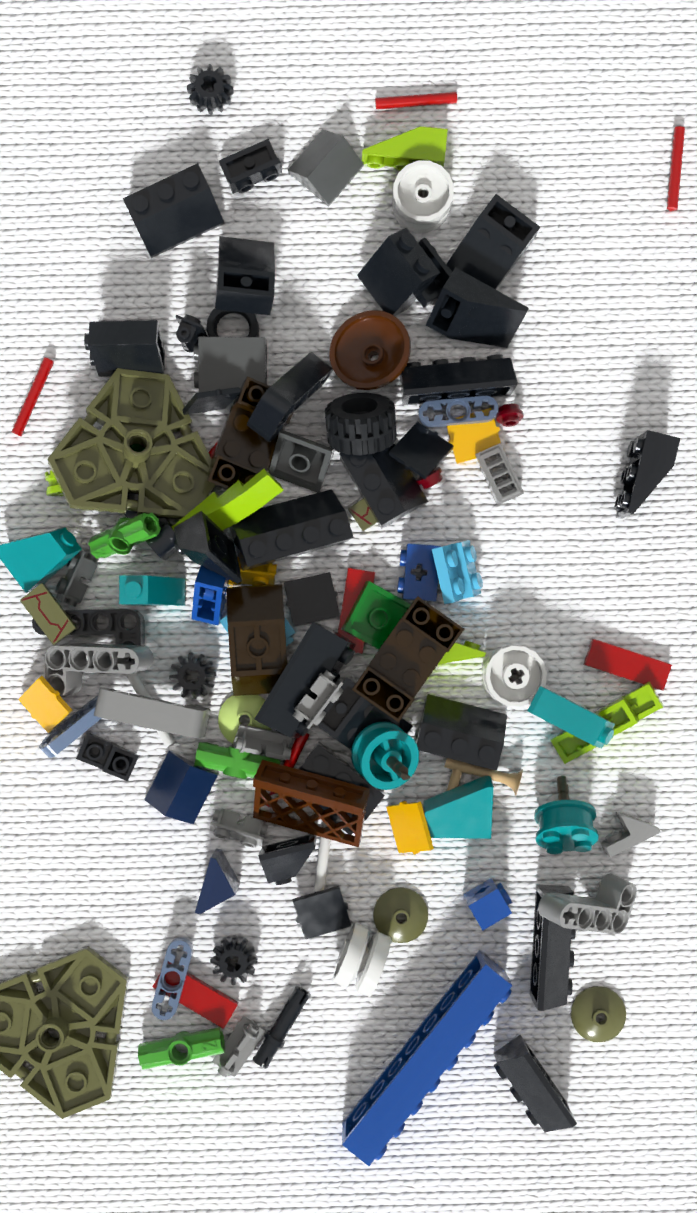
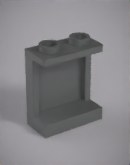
M198 337V344H194V360H198V372H194V388H199V393L235 387L241 389L247 376L267 384V339L265 337Z

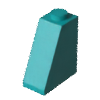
M66 527L0 544V560L25 593H28L41 583H47L82 548L77 543L75 536Z
M119 575V604L129 606H186V579L149 575Z
M542 686L539 687L527 710L531 714L601 749L604 744L607 745L611 741L614 734V723Z
M483 776L423 801V811L431 838L491 839L494 788L491 776Z

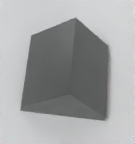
M322 129L287 171L329 207L363 168L364 163L344 136Z
M281 429L269 473L273 477L319 493L333 458L334 450L331 447Z

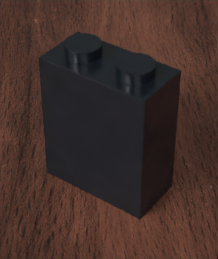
M405 228L388 236L357 276L381 309L396 316L406 311L440 272L416 241L415 237Z
M157 320L89 322V333L84 334V345L86 350H90L91 366H95L99 377H111L117 368L164 374L165 349Z

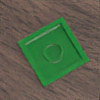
M366 581L341 630L379 650L411 604L376 584Z

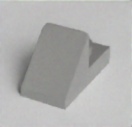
M616 811V815L625 831L621 832L618 830L608 834L605 837L606 841L600 844L604 852L609 857H613L661 832L652 823Z

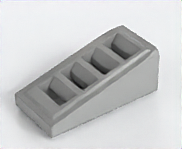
M501 443L475 454L496 505L524 494ZM498 453L499 459L486 464L484 459ZM500 464L503 465L504 469L491 474L489 469ZM507 474L508 479L497 484L495 483L494 479ZM511 484L512 490L503 494L500 493L499 489Z

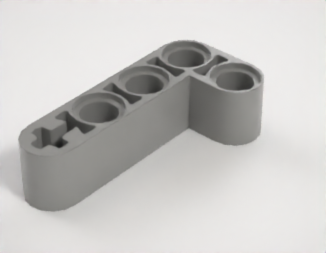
M66 643L50 646L45 652V679L55 691H59L61 697H65L80 691L82 688V672L136 673L149 669L153 664L154 657L152 651L143 645Z
M100 687L94 716L199 739L205 737L211 709L190 704L182 705Z
M610 873L601 880L595 898L549 892L541 898L538 912L540 916L563 928L620 934L627 926L637 895V887L635 884Z

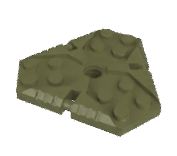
M117 368L86 408L87 416L84 419L79 417L48 457V464L70 508L119 512L126 514V511H136L137 515L153 513L158 517L182 519L210 495L216 486L207 481L212 459L198 431L192 432L190 428L192 420L189 414H183L185 406L168 374ZM95 422L103 426L100 431L93 426ZM180 431L183 437L176 439L173 434ZM140 444L145 450L136 452L130 448V445ZM128 493L138 494V500L127 499Z
M89 946L39 966L36 969L37 971L33 973L27 971L0 982V1070L9 1078H12L15 1074L22 1079L23 1082L20 1086L61 1119L108 1101L113 1093L120 1043L117 1041V1035L120 1034L122 1029L129 978ZM41 981L44 989L39 991L36 983ZM48 1028L57 1030L60 1037H52L48 1032ZM98 1032H105L106 1038L98 1037ZM25 1060L34 1066L31 1071L22 1065Z

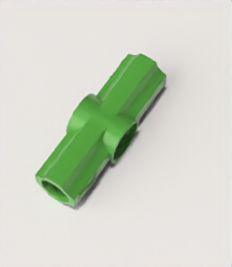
M142 513L131 519L126 517L120 518L114 527L90 538L88 542L90 553L96 559L100 557L107 558L116 553L126 555L130 553L134 545L159 534L161 530L158 522L159 519L153 513Z
M200 741L194 765L223 771V774L246 779L247 777L254 778L262 759L280 764L281 761L276 758L266 757L265 755L247 752L240 753L239 749H235L232 746L224 747Z
M221 1027L192 1033L181 1031L173 1037L144 1042L138 1045V1059L142 1070L169 1064L184 1065L193 1059L225 1053V1039ZM175 1045H185L188 1049V1052H179L176 1049Z

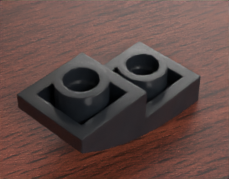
M89 732L86 733L76 755L77 760L102 769V772L125 781L129 780L139 757L136 753Z

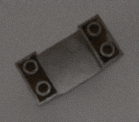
M248 376L246 377L239 395L231 406L213 453L208 482L229 489L238 480L246 484L262 469L268 470L278 435L269 443L248 427L247 422L261 397L270 387L269 385ZM293 413L288 417L284 426L290 423Z
M283 585L226 587L233 696L270 694L287 666Z
M417 596L370 661L352 690L399 723L415 700L416 694L445 653L449 652L464 631V628Z

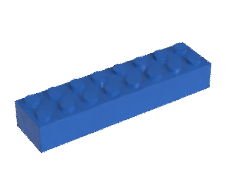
M479 950L343 1121L342 1145L367 1166H370L375 1159L378 1161L382 1158L387 1150V1143L392 1137L397 1138L405 1127L404 1122L410 1114L414 1116L420 1110L423 1104L422 1099L425 1095L436 1090L440 1084L441 1075L446 1069L450 1071L455 1066L459 1058L457 1055L464 1047L468 1048L476 1038L475 1032L481 1025L485 1026L490 1022L494 1015L493 1010L498 1003L503 1004L509 998L512 992L510 989L512 984L503 968Z

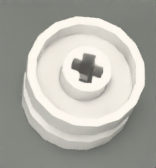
M415 161L406 165L398 173L393 184L392 211L396 220L404 228L414 233H428L438 229L446 221L453 202L454 184L450 174L441 165L432 161Z
M507 645L497 648L487 657L482 666L481 679L485 690L494 700L507 706L521 707L531 704L540 686L545 688L547 671L543 660L535 651L525 646ZM511 670L517 672L515 680H509V677L512 675Z
M354 923L340 950L333 983L347 987L352 983L358 972L355 982L356 992L370 997L383 972L392 938L377 932L372 936L367 947L369 939L368 927Z

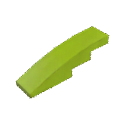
M262 469L246 484L238 480L220 496L213 492L173 525L172 528L174 530L175 526L202 511L223 531L263 507L284 490L281 484L269 472Z
M649 681L596 711L595 714L615 724L613 727L614 737L618 733L634 726L644 717L663 708L664 704ZM566 731L550 740L564 764L596 748Z

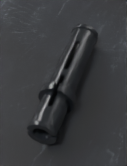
M295 986L293 993L274 1025L264 1034L265 1039L256 1055L252 1058L257 1065L261 1067L263 1065L265 1069L269 1067L278 1049L284 1046L286 1035L311 996L305 989L301 988L300 990V986Z

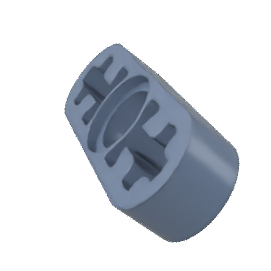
M491 396L432 400L420 406L418 417L421 424L428 428L487 423L495 419L498 412V403ZM474 403L473 409H480L482 403H487V406L493 407V410L489 411L488 416H484L483 411H475V418H470L471 407L469 404ZM454 405H462L466 409V415L461 419H455L451 416L450 409ZM442 406H447V420H442L443 415H436L433 421H429L428 416H423V414L427 413L428 408H433V411L437 413L442 412Z
M98 696L90 700L43 739L39 748L48 758L55 757L102 719L94 716Z
M175 938L171 941L166 951L152 1002V1012L160 1020L172 1018L179 1006L193 954V945L187 938ZM179 945L184 946L183 951L187 952V954L182 955L179 965L173 964L177 952L173 951V949H177ZM169 971L177 972L180 976V983L175 986L169 985L165 981V974ZM166 992L172 993L168 1005L172 1008H168L164 1012L162 1011V1006L158 1003L163 1002Z

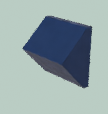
M169 750L144 800L166 817L194 824L218 774L204 767L196 766L194 762Z
M216 848L210 858L195 910L197 914H202L233 897L240 886L237 876L221 849Z

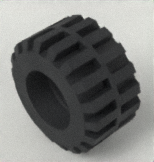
M353 393L336 398L327 404L325 408L327 442L337 452L348 455L374 454L392 446L393 442L396 441L395 406L390 398L375 393Z

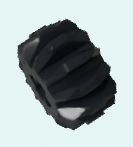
M210 63L206 71H203L198 66V75L190 74L191 84L187 85L190 103L192 105L197 104V110L200 113L206 108L210 115L213 114V109L215 108L222 113L224 110L222 104L230 105V96L234 94L233 86L230 85L232 82L231 77L228 74L224 75L221 66L213 71V66Z
M193 652L188 654V662L185 657L179 656L178 660L182 666L177 664L171 665V668L177 671L178 675L169 676V680L178 679L179 682L172 687L173 690L176 691L183 687L181 697L183 698L191 690V698L193 700L197 699L198 690L203 696H206L208 691L204 685L211 688L215 686V683L208 680V677L217 676V672L207 671L208 668L214 665L213 662L209 661L203 665L202 663L205 660V655L200 654L195 662V654ZM189 669L199 672L200 676L196 677L199 679L197 683L194 680L188 681L187 676L190 674L187 672Z
M236 935L232 937L231 944L226 938H223L221 940L222 947L215 946L213 952L216 955L210 959V963L217 965L212 971L213 974L222 972L220 981L225 982L227 977L231 978V985H236L237 977L245 983L247 981V974L253 975L255 973V968L252 965L258 962V957L251 956L256 948L254 946L246 948L248 943L246 938L242 940L241 944L237 943L238 938ZM233 955L239 958L235 965L230 963Z

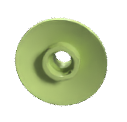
M258 694L232 695L223 703L218 715V724L221 733L229 742L233 744L241 724L240 717L242 715L249 716L250 723L248 726L271 730V728L255 720L265 699Z

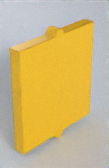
M488 408L481 411H483L484 416H488L489 411L492 409ZM470 413V418H475L474 413ZM465 415L459 416V417H455V419H461V418H463ZM494 419L487 423L446 426L450 438L448 442L454 446L453 453L456 464L476 459V453L501 443L498 434L500 428L496 427Z
M43 676L39 677L18 699L31 713V717L36 719L47 733L51 732L72 711L70 706L60 696L59 691H55Z
M402 801L399 804L386 806L399 853L412 852L415 855L420 853V851H431L434 849L421 801L411 803Z

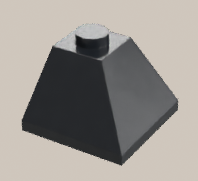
M200 511L174 527L176 538L174 544L180 554H185L194 563L237 584L242 581L234 541L206 514Z
M309 834L262 846L258 856L268 883L275 882L276 885L290 883L292 881L291 878L296 877L315 849L316 835Z

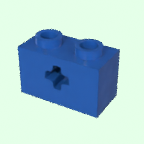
M407 543L406 550L401 549L400 566H405L404 577L398 578L397 593L402 594L403 600L414 601L418 596L425 602L437 601L438 575L432 549L441 546ZM417 565L421 566V571H426V575L422 576L420 581L416 580V576L411 574V570H415Z
M200 566L194 586L192 620L219 625L227 600L226 587H228L229 579Z
M492 878L463 894L482 930L512 914L508 905L513 902L501 882L495 885Z

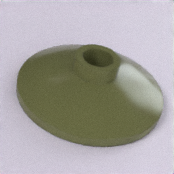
M404 887L393 888L383 893L377 900L373 912L374 923L378 932L392 938L391 942L407 943L418 938L425 930L428 922V909L423 898L414 890ZM399 913H404L407 917L405 921L399 922L396 920V916Z
M603 986L589 987L580 992L573 1001L571 1007L572 1024L576 1031L586 1040L606 1042L615 1038L623 1029L626 1021V1008L622 999L613 990ZM599 1013L605 1014L603 1021H596V1016Z

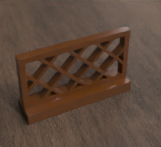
M262 759L253 779V787H255L253 818L359 847L370 788ZM267 791L274 792L275 794L270 796ZM282 798L288 804V807L282 808L276 801ZM293 798L300 799L303 801L297 803ZM268 804L274 812L263 811L261 807ZM319 805H322V806H325V807H329V808L323 810ZM309 806L315 814L309 816L302 808ZM295 812L301 819H292L288 814ZM336 813L342 821L335 823L329 816ZM347 813H351L356 816L350 818V816ZM321 819L328 827L318 826L315 821ZM349 827L355 836L346 834L341 829Z

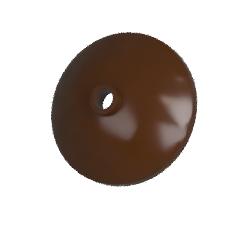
M378 310L361 312L346 320L334 334L329 351L330 363L335 374L346 385L359 390L378 389L394 381L403 372L409 361L411 341L405 326L394 315ZM374 355H379L375 361H371Z

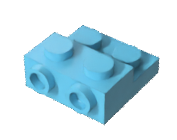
M470 540L432 549L444 604L454 603L481 594L483 581L480 573L476 571L475 561L477 560L474 546L470 544Z

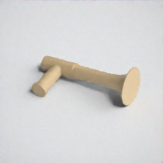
M450 758L446 759L444 766L445 768L452 769L446 791L458 787L462 773L480 777L491 776L493 781L510 787L516 797L523 769L518 773H504Z

